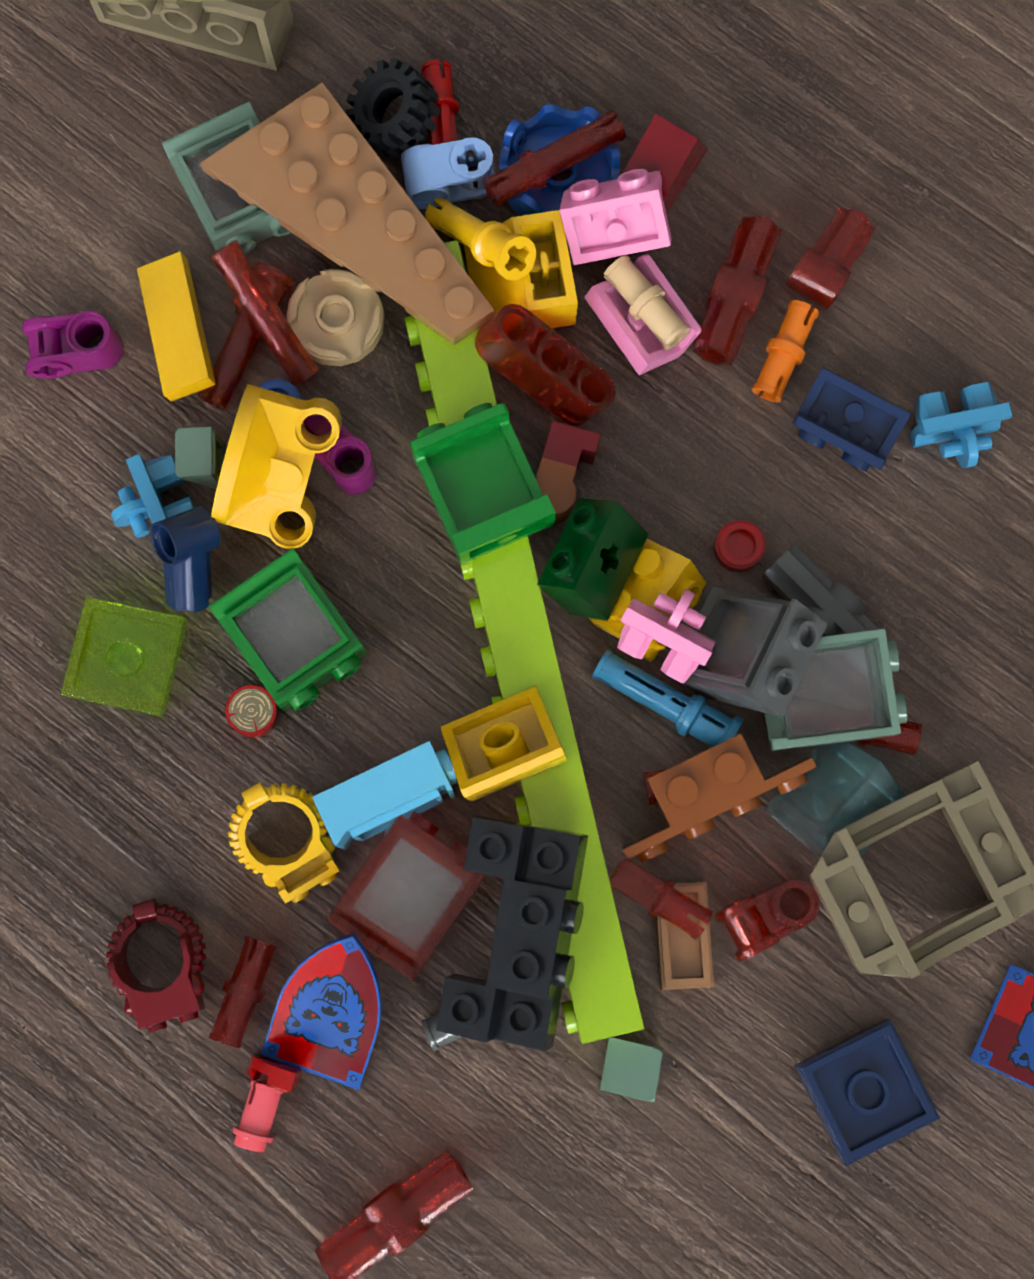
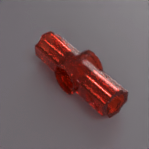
M759 215L754 217L743 216L732 241L727 261H722L707 301V304L710 306L703 321L701 333L698 335L692 351L706 362L717 366H732L745 335L744 331L749 319L753 320L768 281V277H765L782 232L768 218Z
M448 1149L403 1183L397 1181L375 1196L360 1210L361 1214L346 1226L341 1227L339 1231L316 1247L315 1253L323 1270L330 1279L358 1278L388 1254L393 1257L413 1244L429 1229L430 1222L451 1209L462 1198L467 1197V1194L473 1191L474 1187L456 1158L453 1157Z

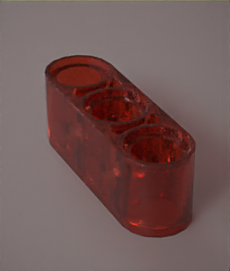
M509 304L504 306L476 334L475 347L480 357L486 363L569 425L579 426L585 424L614 401L616 389L612 377L602 367L521 305Z

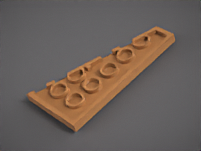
M320 83L200 162L204 173L216 181L221 180L234 189L239 197L252 206L257 205L273 216L282 227L340 267L344 265L360 276L366 285L378 293L381 291L402 305L408 314L453 345L495 318L493 307L323 83Z

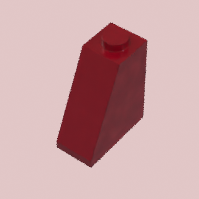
M655 114L623 173L633 169H645L647 172L660 171L662 177L661 192L667 214L708 148L695 136Z

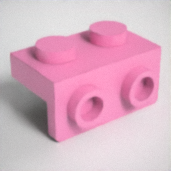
M649 254L639 256L633 264L652 286L659 285L665 292L664 300L683 322L691 328L686 338L674 348L666 350L661 341L642 319L635 320L629 313L630 305L609 281L606 280L592 286L584 297L638 375H642L679 358L701 333V327Z

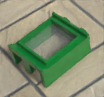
M293 548L208 606L270 693L275 703L284 712L292 707L297 712L312 704L321 695L318 690L320 687L334 677L337 682H341L353 675L363 665L360 659L367 655L363 645Z

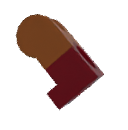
M552 421L536 476L543 495H548L556 512L554 524L565 521L574 510L576 500L574 481L580 462L594 464L601 436L599 433Z

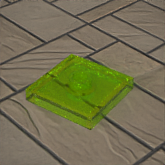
M86 597L60 695L71 699L164 718L188 620L181 616Z

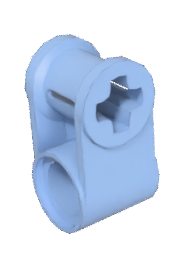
M465 138L463 140L434 145L422 144L413 146L401 154L406 194L418 209H427L429 204L435 208L439 207L433 201L436 198H444L451 203L481 199L492 192L495 186L496 174L493 168V153L490 146L481 139ZM469 150L473 151V157H468ZM477 167L478 170L468 171V168ZM474 181H478V187L476 188L473 187Z

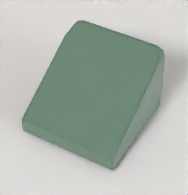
M212 427L176 429V476L182 480L217 489L224 461V442Z
M615 1037L608 1038L600 1090L654 1103L663 1048Z

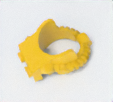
M261 782L241 793L244 801L236 806L237 811L232 813L233 821H230L228 826L231 828V831H228V837L231 838L229 841L230 847L234 848L232 850L234 856H238L237 860L239 863H244V867L247 870L251 868L254 874L262 873L265 885L278 888V893L285 904L289 901L293 903L301 901L309 894V889L318 884L321 886L327 885L337 877L336 873L339 872V867L332 855L336 846H334L332 839L326 835L328 831L312 798L314 795L312 793L307 794L306 789L301 788L299 790L296 785L288 787L287 784L281 783V786L271 784V787H264ZM269 800L272 802L283 801L291 803L302 809L312 825L311 835L305 846L296 854L285 858L269 857L259 852L246 834L247 822L252 816L254 809Z

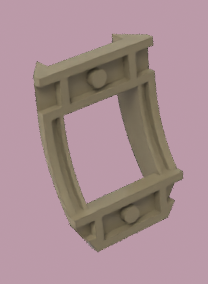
M979 761L914 791L836 831L809 874L810 880L853 966L858 973L913 979L921 975L922 971L949 955L1015 922V919L1034 911V865ZM941 809L987 900L945 920L905 943L858 851Z

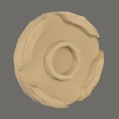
M331 268L320 271V275L314 276L310 280L306 278L297 286L289 299L286 319L293 342L306 357L321 365L341 367L359 362L374 350L383 335L385 314L379 295L374 289L366 285L360 276L351 270Z

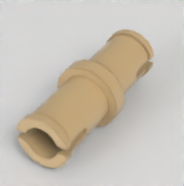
M628 255L619 257L606 269L604 278L612 284L630 305L629 313L635 320L642 319L661 341L666 350L674 348L686 338L691 329L689 325L685 324L664 300L665 292L659 285L652 286L633 264Z

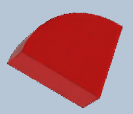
M252 1054L247 1074L251 1079L265 1081L268 1084L267 1087L287 1094L297 1088L302 1073L301 1069L256 1054Z

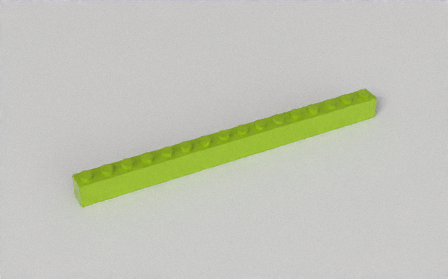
M458 240L445 242L444 244L465 270ZM413 316L404 317L410 346L420 345L423 362L415 363L421 392L431 391L434 408L425 410L429 426L436 423H444L445 426L463 420L464 414L468 410L480 404L491 403L492 406L497 405L479 328L453 345ZM527 536L461 565L464 581L474 579L478 598L469 599L475 629L485 627L489 646L480 648L486 678L492 676L497 678L500 695L491 697L492 704L536 686L568 759L566 762L520 781L523 795L514 797L519 823L588 835L578 901L582 902L584 906L583 918L578 933L571 936L568 954L574 956L575 959L573 977L568 987L570 1000L561 1002L568 1034L578 1032L580 1042L585 1044L644 1030V1025L541 589L537 585V572Z

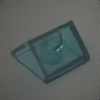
M847 742L818 745L808 757L813 758L817 766L805 773L809 782L782 795L778 792L764 811L820 858L836 831L906 795L881 761ZM871 844L858 851L860 856L866 852Z

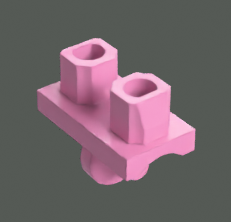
M686 589L679 602L661 592L653 606L671 615V617L634 598L621 619V622L625 623L622 629L617 648L634 658L642 660L653 639L666 645L671 650L660 670L680 683H685L699 664L706 665L716 641L680 623L682 621L700 630L706 619V616L689 608L695 594Z

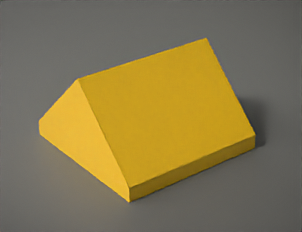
M536 686L441 726L460 791L465 799L472 802L568 761Z

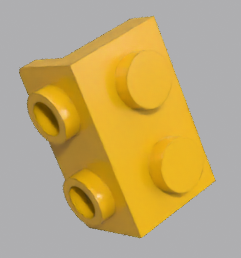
M646 539L608 621L589 619L596 627L620 639L625 623L621 622V619L634 598L671 617V615L653 606L660 592L679 602L686 589L695 594L689 605V608L692 609L698 603L706 581L690 559ZM653 639L643 659L652 662L658 652L664 649L666 645Z

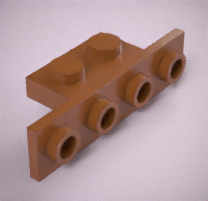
M740 733L646 779L669 825L622 847L627 859L637 855L641 863L648 861L669 850L665 841L684 832L687 840H690L715 828L716 826L712 818L731 810L734 817L740 816L762 805L759 795L775 787L778 788L782 795L806 784L809 780L805 773L817 766L813 758H805L763 778Z

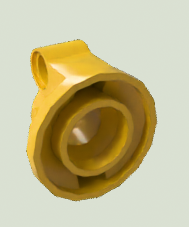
M247 384L226 449L211 517L215 518L217 523L265 535L276 545L285 549L302 547L308 542L313 532L316 510L313 503L304 494L315 453L328 451L339 438L342 416L337 406L325 398L302 400ZM313 414L322 415L329 420L332 430L323 436L313 435L305 428L304 419ZM293 511L301 515L305 525L296 530L288 529L281 524L278 516L283 512Z

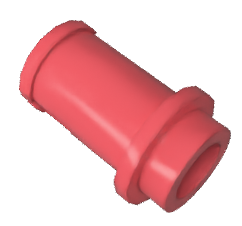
M251 1080V1087L239 1126H233L232 1133L236 1134L234 1145L250 1151L264 1153L267 1143H273L274 1137L270 1135V1131L283 1092L267 1087V1082Z

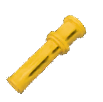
M444 198L433 200L437 206L442 208L441 210L431 204L427 206L425 219L433 229L441 231L471 249L472 255L478 263L487 267L495 266L496 271L503 278L511 281L520 280L528 275L533 268L536 260V248L528 237L521 234L512 235L510 229L501 222L489 221L485 223Z

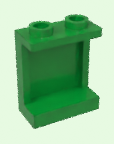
M491 403L475 406L464 414L463 420L445 426L444 423L430 425L416 435L417 439L410 442L413 459L461 565L554 525L556 512L548 495H543L512 428L509 420V411L505 403L492 406Z

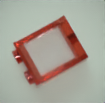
M413 812L409 819L402 815L393 819L326 915V920L347 935L355 933L365 948L413 981H415L421 969L481 881L487 876L486 874L464 870L467 848L457 841L451 849L434 838L439 828L416 812Z

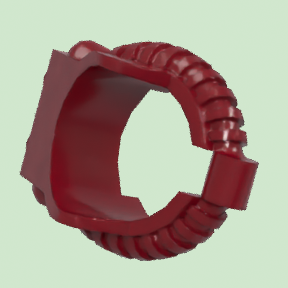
M155 899L133 905V915H127L124 918V923L120 922L118 924L117 932L114 931L111 936L113 940L108 943L110 950L106 952V958H109L108 963H106V968L110 970V973H108L109 979H113L112 985L114 988L117 987L119 989L118 993L120 996H126L124 1000L125 1013L129 1016H134L138 1029L147 1027L148 1033L167 1028L166 1021L179 1017L180 1023L199 1018L198 1011L205 1009L203 996L201 995L204 991V983L199 974L200 970L204 968L202 961L206 958V954H203V949H206L205 943L202 944L203 934H199L198 929L200 928L198 924L194 925V919L191 916L188 918L185 911L182 910L180 912L175 906L169 908L167 904H163L160 907ZM156 919L157 922L171 925L181 934L179 942L183 954V965L180 975L170 986L161 988L140 984V981L132 974L126 956L128 943L132 935L141 927L140 924Z

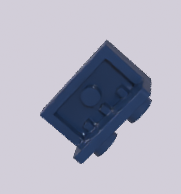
M822 367L792 424L800 428L797 435L803 440L822 449L826 442L844 451L841 459L867 472L871 465L879 470L883 468L886 457L908 421L911 412Z

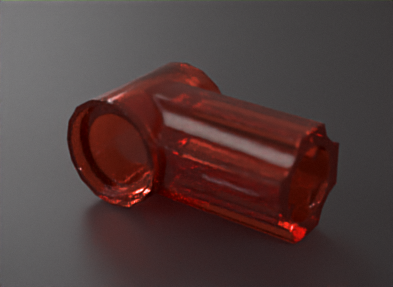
M840 207L815 247L807 249L786 286L828 311L851 275L850 268L856 259L859 258L876 229L871 225L868 217L854 208L844 209Z

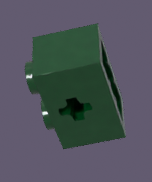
M579 498L537 585L570 615L608 621L649 534L617 501Z

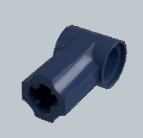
M198 506L155 522L151 526L150 536L152 545L164 565L166 604L175 611L198 612L209 606V599L212 597L210 551L218 548L220 532L215 518L211 517V512L203 506Z

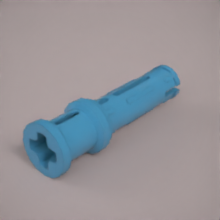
M609 649L602 656L592 676L595 680H600L635 702L675 723L674 729L678 731L677 734L684 737L689 734L710 747L734 737L744 721L738 715L731 718L706 704V697L701 694H693L692 697L685 695L657 679L652 674L613 654Z

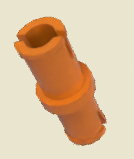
M799 300L790 301L776 338L769 339L766 346L767 359L756 384L752 388L753 393L756 395L763 391L760 395L762 399L776 403L781 402L795 365H800L805 357L803 347L813 323L819 315V311L816 308H812L808 312L812 305Z

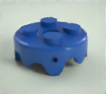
M548 104L525 122H521L517 118L513 119L505 131L499 157L500 186L504 198L519 216L560 210L563 192L569 190L570 186L579 181L595 179L598 183L616 180L619 177V147L615 146L605 130L603 118L592 107L586 106L580 110L572 111L554 104ZM561 163L571 169L572 175L567 180L559 182L550 179L545 171L552 164Z

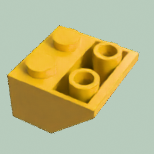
M560 210L511 217L503 222L510 229L512 235L521 234L528 237L536 248L534 266L528 275L520 280H507L496 271L495 266L487 267L478 263L474 259L471 249L464 246L468 275L495 310V318L479 328L481 340L576 324L578 301Z

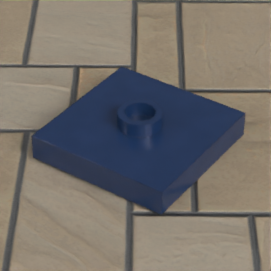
M885 1019L794 1065L842 1164L845 1166L940 1119L894 1025L889 1019Z

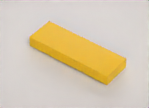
M179 251L137 268L163 395L172 402L216 385L188 259Z

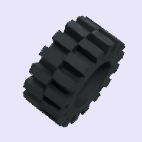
M390 59V64H388L386 61L381 60L376 62V72L368 67L363 71L367 79L363 83L356 79L352 85L358 92L356 95H348L347 103L354 108L347 109L346 114L373 150L387 158L389 155L393 158H401L402 150L405 151L413 147V143L416 141L421 145L428 141L423 135L426 129L434 132L437 124L430 118L440 114V108L435 104V102L439 101L438 93L433 90L434 86L405 61L402 63L398 59ZM403 95L402 105L397 114L389 121L383 123V116L388 105L395 98Z

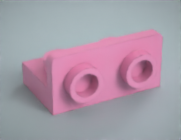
M633 169L624 172L616 180L598 183L595 179L582 180L570 186L569 190L563 192L560 214L574 265L671 246L672 237L661 192L662 177L660 171L647 172L645 169Z

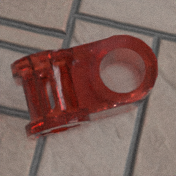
M784 880L757 894L753 893L714 913V917L717 922H723L738 949L734 955L737 961L740 962L761 953L778 943L785 936L810 924L815 920L819 912L820 901L817 892L806 882ZM795 888L804 896L805 908L798 917L791 919L786 917L781 911L780 898L786 890ZM741 917H743L748 929L750 930L752 938H750L743 922L741 921Z

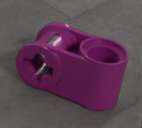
M84 311L54 317L38 316L29 318L22 323L23 335L28 337L30 360L26 362L25 369L26 373L31 377L51 379L72 373L105 370L117 364L123 355L124 345L122 338L108 321L95 311ZM104 334L102 341L97 346L87 348V343L94 335Z

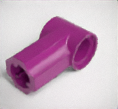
M313 414L304 419L305 428L313 435L323 436L332 430L329 420L322 415ZM341 424L339 438L335 445L328 451L315 453L314 458L332 476L335 484L341 491L352 495L362 494L374 484L377 475L376 466L367 444L361 439L356 438ZM357 458L364 461L363 466L355 473L347 474L340 471L342 464L349 459Z

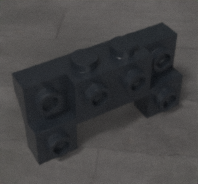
M484 816L472 817L464 870L504 878L487 980L460 974L445 977L436 1031L486 1043L491 1040H497L540 1051H546L553 1047L562 990L569 987L574 972V956L568 955L571 936L578 933L583 918L584 906L582 902L578 901L588 835Z

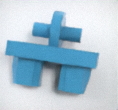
M989 382L973 384L963 388L959 393L963 411L951 414L944 392L938 391L921 395L914 403L917 425L909 434L912 447L953 440L952 442L939 445L941 457L956 456L958 463L963 469L976 466L979 457L978 451L991 449L992 439L989 434L977 437L975 435L998 431L1001 421L1012 417L1009 402L998 404Z
M140 454L125 459L141 498L136 499L132 487H125L117 492L122 505L118 506L111 513L116 526L131 525L135 537L140 538L150 533L145 519L150 518L153 524L195 508L190 497L168 506L165 504L161 493L185 483L184 480L176 476L175 459L172 455L155 458L148 462Z

